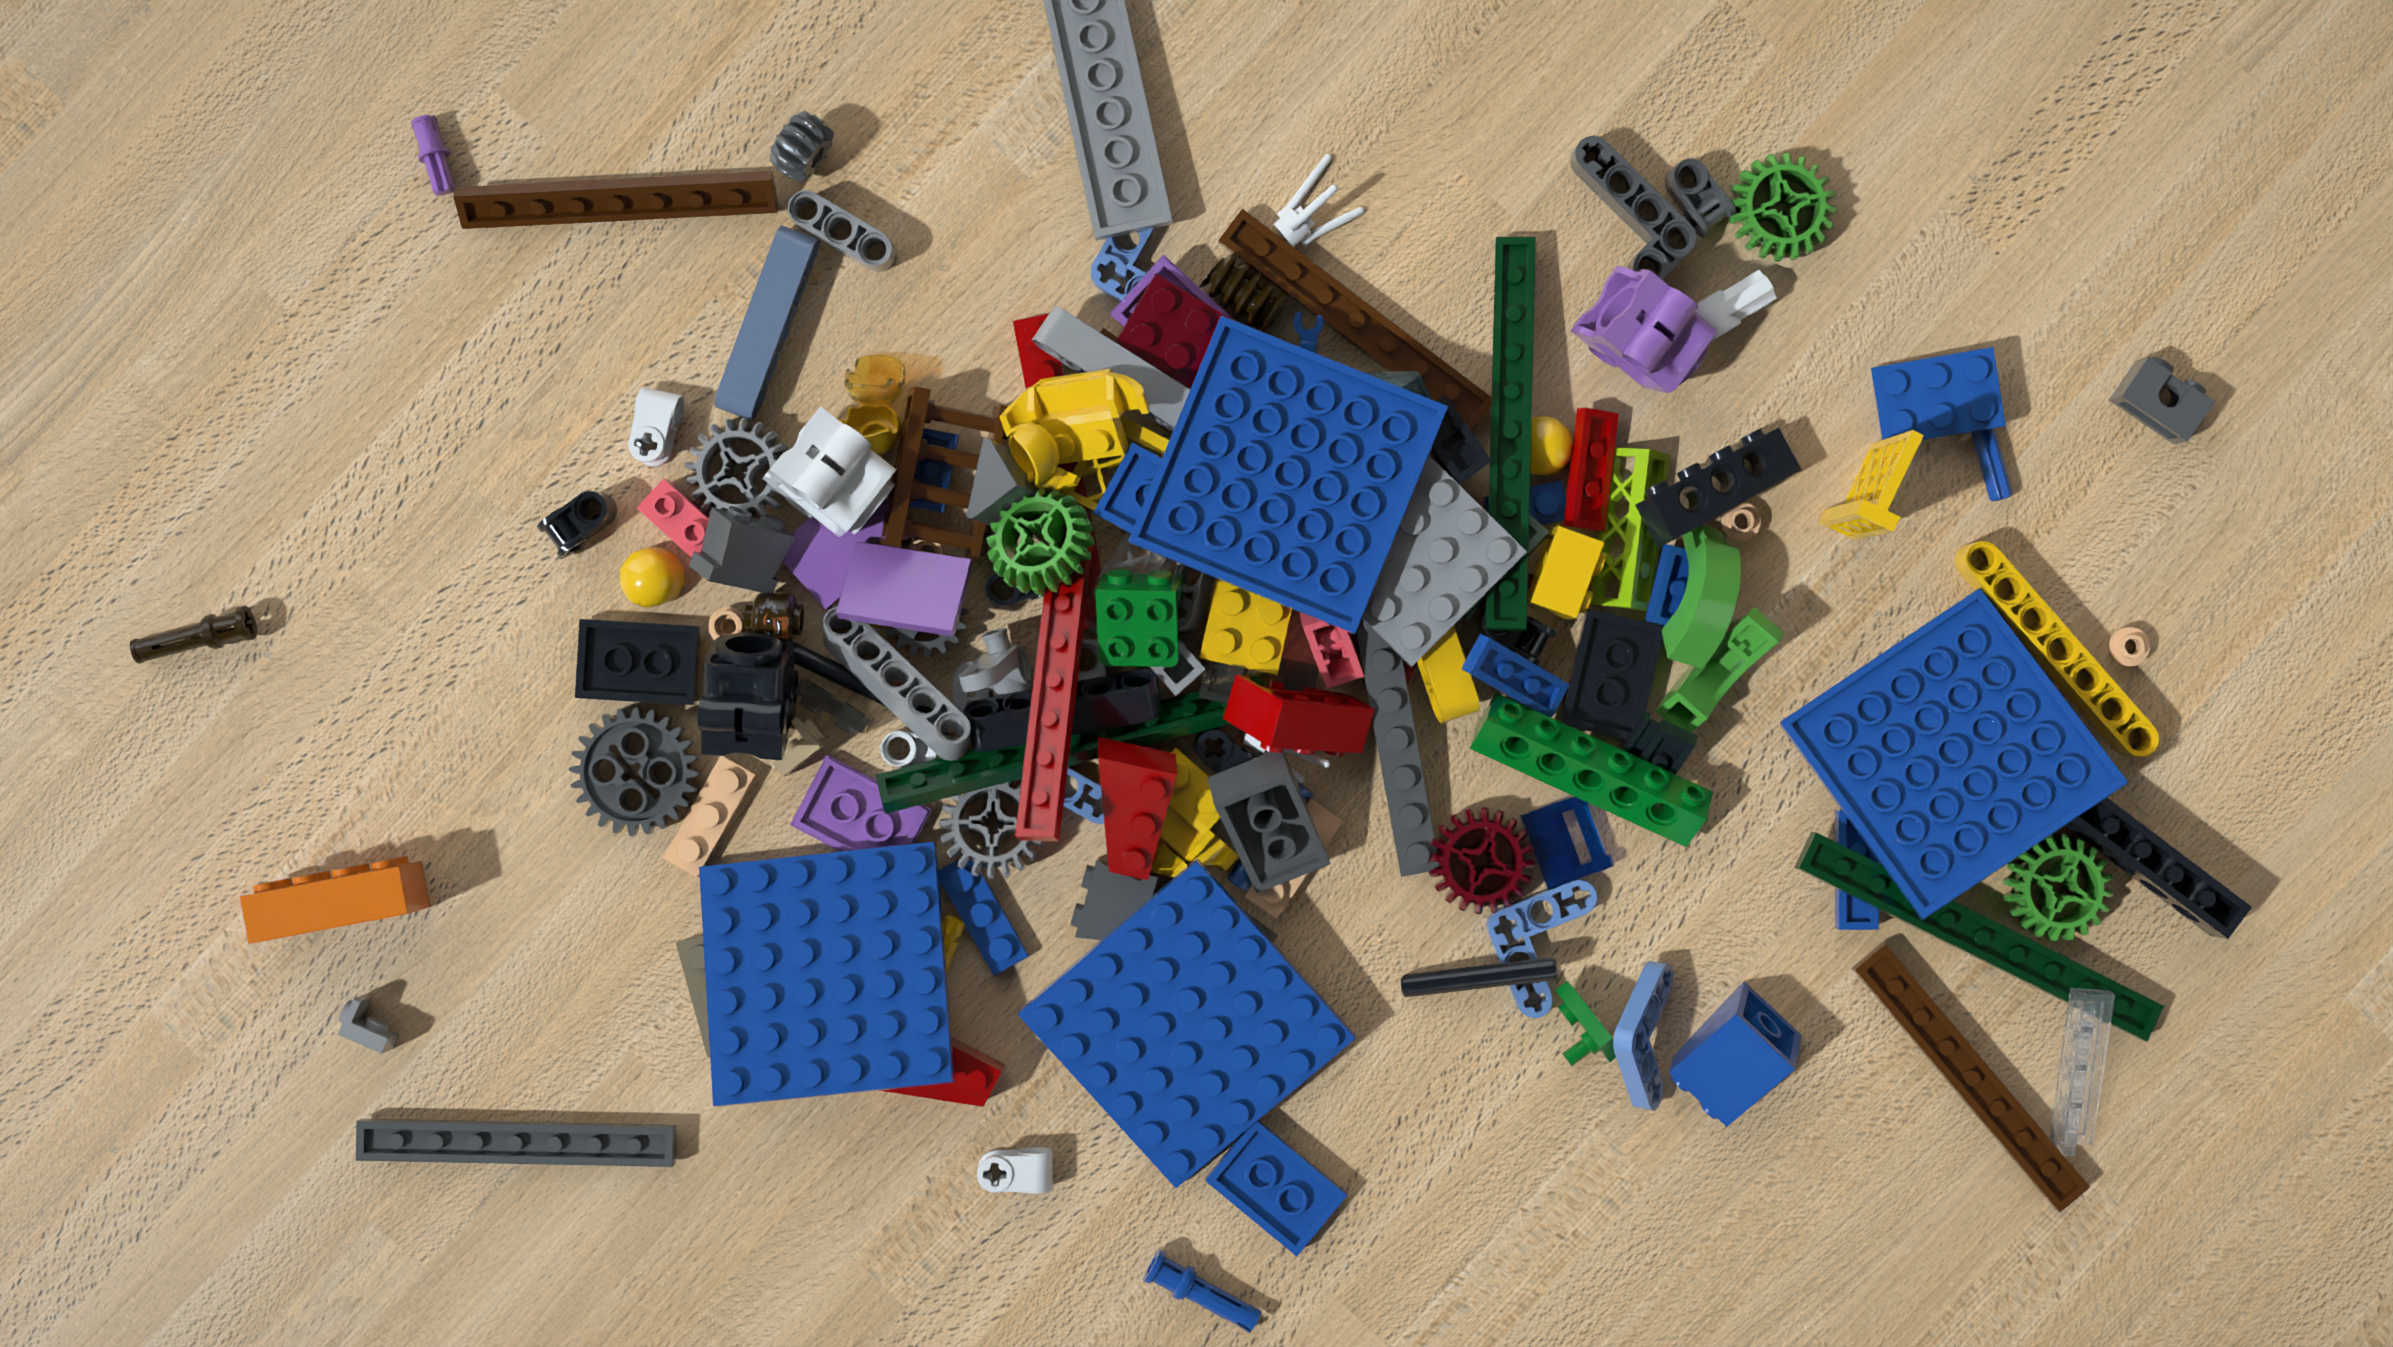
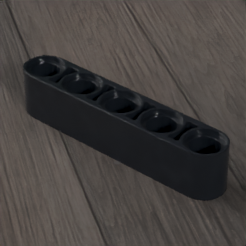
M1137 669L1079 680L1077 682L1071 736L1147 722L1159 717L1163 712V706L1155 672L1148 669ZM1033 689L979 699L969 703L964 708L963 714L970 722V742L972 748L976 751L987 752L1025 745Z

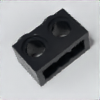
M1444 395L1436 402L1448 406V409L1430 451L1441 467L1460 484L1488 465L1492 460L1448 397Z

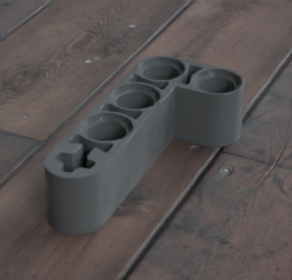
M1588 136L1578 143L1570 157V164L1574 173L1646 243L1631 259L1627 268L1639 272V261L1644 259L1650 260L1656 266V275L1663 279L1694 247L1697 238L1695 229L1606 140L1599 136ZM1593 150L1598 156L1595 161L1587 164L1583 158L1586 153L1588 154ZM1609 164L1611 168L1600 178L1598 176L1599 172ZM1619 176L1625 179L1628 185L1627 193L1618 194L1614 192L1609 184L1610 178ZM1649 204L1656 212L1655 221L1647 222L1641 219L1638 215V205ZM1674 231L1681 234L1684 239L1683 249L1676 250L1668 245L1666 240L1668 232Z

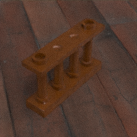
M916 386L909 388L894 465L896 471L892 475L891 480L895 485L888 496L879 544L901 548L902 540L908 541L909 538L964 548L966 549L965 558L971 559L972 563H979L980 556L985 557L988 549L986 538L989 537V533H984L986 524L972 519L970 532L965 533L912 522L911 517L906 516L909 501L915 502L916 498L966 509L969 507L971 493L920 483L919 478H914L917 462L922 463L925 459L977 470L980 456L979 454L927 444V439H922L924 423L930 424L931 420L989 432L988 439L1002 444V439L1007 440L1008 437L1005 434L999 416L1008 406H994L991 417L935 405V400L929 399L930 389Z

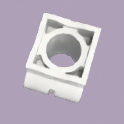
M820 406L798 433L794 447L784 452L762 479L780 492L798 511L809 518L814 517L838 537H841L848 530L855 535L872 516L895 484L889 479L896 469L870 449L871 444L859 432L846 424H842Z

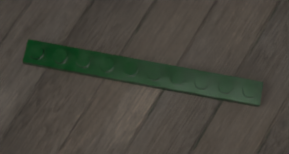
M1496 237L1490 435V459L1492 462H1490L1488 514L1527 552L1486 592V631H1527L1536 237Z
M1261 675L1249 678L1258 685L1265 687ZM1233 682L1161 700L1163 712L1153 720L1071 736L1068 766L1098 759V737L1144 747L1231 724L1223 718ZM1026 744L987 752L973 749L967 751L958 760L949 761L938 758L876 774L884 812L887 814L1021 779Z
M1817 832L1810 833L1794 868L2140 1040L2148 1042L2164 1007L1955 901H1951L1922 921L1881 864Z

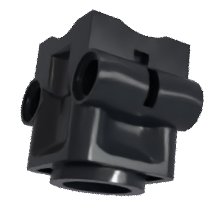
M752 632L735 633L716 638L703 660L704 695L702 694L700 697L697 718L698 729L701 731V755L724 756L731 753H746L760 759L782 760L788 739L792 737L795 731L791 720L795 718L799 675L798 671L794 670V643L779 640L771 635Z

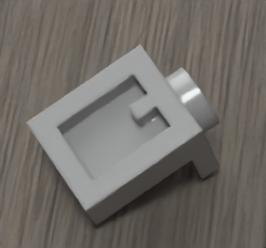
M364 994L355 997L353 1001L348 1000L339 1016V1022L342 1023L338 1035L381 1054L393 1049L399 1034L389 1030L390 1024L375 1017L364 1019L372 997Z

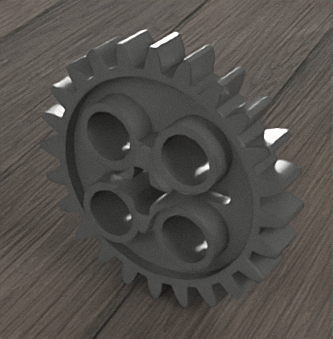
M634 707L631 718H629L625 708L617 709V721L610 714L602 715L603 728L596 723H591L589 728L594 736L592 738L588 736H580L578 738L586 747L584 751H572V755L580 759L581 762L578 766L570 767L569 771L580 774V780L570 785L571 788H583L584 791L577 798L576 802L583 803L589 801L591 806L585 814L587 817L598 812L601 814L598 826L603 827L610 821H613V833H620L624 826L627 825L629 836L637 835L641 825L646 835L651 834L654 830V821L661 829L669 827L666 816L669 815L675 820L680 819L682 816L677 806L690 807L692 803L685 794L686 792H697L699 789L689 782L691 777L701 775V771L690 768V763L700 759V756L688 755L686 751L694 744V741H681L679 739L685 730L683 726L673 730L669 729L672 723L671 716H666L660 722H657L658 710H650L646 718H644L642 708ZM634 732L642 735L645 741L644 749L640 754H634L628 747L629 737ZM613 744L618 747L621 755L629 764H640L642 766L638 772L639 775L659 791V798L653 796L651 790L641 778L631 779L629 777L632 768L622 758L612 752L611 746ZM605 759L610 760L616 769L615 776L611 781L603 779L599 772L600 764ZM661 761L669 764L672 770L671 779L667 783H661L655 776V767ZM632 788L638 790L643 797L642 806L638 810H633L626 803V795Z

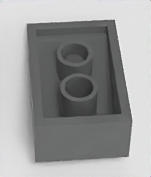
M1270 752L1208 777L1215 808L1256 893L1331 864L1284 752Z

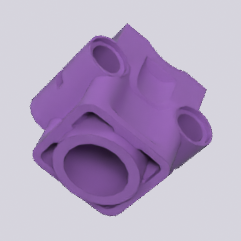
M1616 266L1604 283V288L1598 301L1591 309L1581 315L1570 331L1588 345V349L1596 357L1612 367H1619L1643 388L1670 393L1685 382L1700 366L1707 353L1708 344L1716 333V328L1696 312L1698 305L1681 291L1670 287L1651 270L1641 269L1640 272H1636L1626 267Z

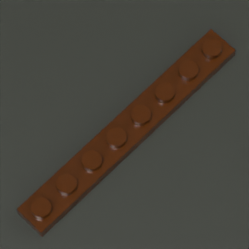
M773 171L456 187L453 195L462 229L777 213L779 205Z
M1241 209L1218 240L1219 244L1231 253H1237L1239 259L1244 263H1249L1252 269L1261 273L1264 278L1316 317L1317 315H1323L1326 325L1416 393L1434 401L1446 395L1471 432L1491 407L1490 395L1244 209Z
M1879 944L1852 967V970L2056 1211L2061 1213L2090 1188L2087 1182L1886 944Z

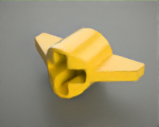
M1057 466L1056 471L1039 485L1035 483L1034 485L1037 488L1046 489L1050 494L1054 488L1062 491L1078 485L1081 478Z
M1159 838L1151 870L1163 878H1174L1188 865Z

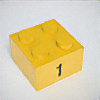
M1557 526L1548 530L1549 536L1544 540L1533 571L1534 577L1528 589L1527 606L1565 620L1576 619L1580 613L1585 614L1593 595V591L1588 590L1590 580L1594 575L1599 576L1607 554L1601 552L1604 542Z
M1216 580L1199 658L1278 675L1292 609L1227 582Z

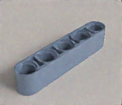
M783 225L778 228L718 387L714 402L716 408L751 421L756 418L816 260L820 239Z

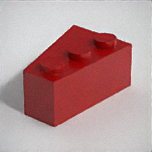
M1235 675L1223 719L1260 741L1261 748L1274 753H1283L1284 749H1292L1305 755H1314L1315 751H1323L1336 757H1344L1345 752L1362 753L1375 708L1349 694L1306 686L1304 692L1283 690L1284 684L1270 680L1269 687H1263L1251 681L1246 675Z
M1098 737V762L1109 872L1148 880L1177 778L1176 754Z
M952 1037L955 1083L879 1091L984 1107L1005 1064Z

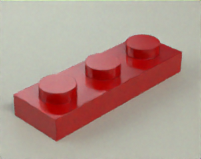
M1587 407L1577 408L1563 522L1565 527L1605 531L1619 413Z

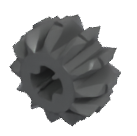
M804 110L798 113V115L792 116L790 121L783 125L781 132L776 135L777 139L771 146L770 162L788 178L801 182L811 177L813 172L820 168L822 161L827 158L826 154L832 147L834 131L814 114L811 115Z

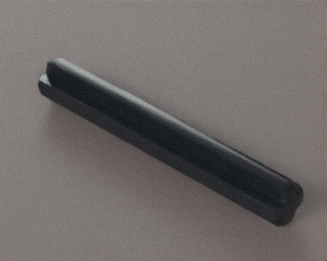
M1550 957L1406 974L1401 978V990L1404 997H1414L1552 981L1558 977V967L1555 958Z

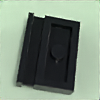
M1645 711L1620 749L1676 775L1695 748L1698 736L1666 720L1661 719L1658 722L1650 718L1651 713Z

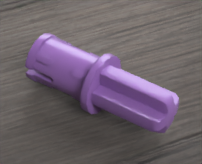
M422 115L414 118L411 121V125L419 146L418 160L425 163L434 194L436 196H443L454 192L455 186L446 159L450 155V151L444 146L437 117L435 115Z

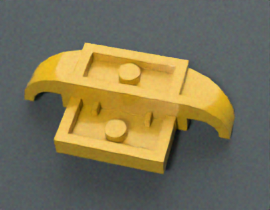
M1104 369L1040 379L1036 384L1021 393L999 417L1005 434L1014 426L1022 423H1034L1044 427L1052 434L1058 444L1059 464L1124 455L1128 451L1129 445L1120 416L1126 410L1135 409L1140 410L1141 414H1148L1151 408L1141 384L1126 375L1113 373L1112 369Z
M1175 748L1171 753L1176 754L1177 778L1160 839L1184 860L1193 862L1198 858L1204 866L1227 871L1239 855L1210 830L1220 816L1213 803L1208 781L1209 776Z

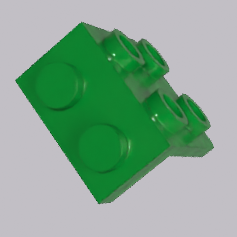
M1115 569L1109 571L1108 574H1103L1095 590L1098 657L1100 663L1106 666H1175L1179 660L1178 601L1183 591V575H1172L1168 570H1153L1148 572V574H1132L1127 569Z

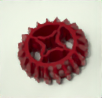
M1481 807L1479 819H1475L1472 809L1466 808L1464 810L1465 822L1462 823L1456 814H1452L1450 820L1455 826L1453 830L1450 831L1443 824L1438 827V830L1446 835V838L1443 842L1437 838H1433L1431 841L1433 846L1441 849L1440 854H1430L1429 861L1439 862L1440 868L1429 870V875L1431 877L1443 876V879L1437 882L1434 887L1438 892L1448 887L1451 888L1445 896V900L1448 903H1452L1458 896H1461L1458 905L1460 910L1466 911L1470 901H1474V913L1481 914L1483 902H1487L1489 910L1492 913L1498 912L1497 899L1501 898L1507 907L1512 905V900L1507 895L1511 890L1516 895L1523 896L1524 891L1516 885L1519 879L1526 883H1531L1532 877L1522 873V868L1535 867V861L1523 859V854L1534 851V847L1532 844H1519L1520 841L1527 837L1528 833L1526 830L1522 829L1514 834L1511 832L1518 822L1515 818H1510L1504 825L1501 824L1504 817L1503 811L1496 810L1492 820H1489L1488 808ZM1477 828H1487L1485 835L1481 837L1475 846L1463 847L1455 844L1464 833ZM1498 833H1501L1510 845L1512 866L1499 861L1495 855ZM1483 850H1487L1489 854L1486 857L1491 859V862L1498 865L1499 868L1482 865L1479 871H1475L1473 867L1477 864L1471 862L1472 859L1463 855V853L1481 855ZM1450 855L1463 860L1467 864L1468 870L1465 877L1467 880L1464 888L1456 883L1449 867ZM1494 873L1507 877L1501 885L1493 890L1475 892L1477 886L1481 885L1484 877Z

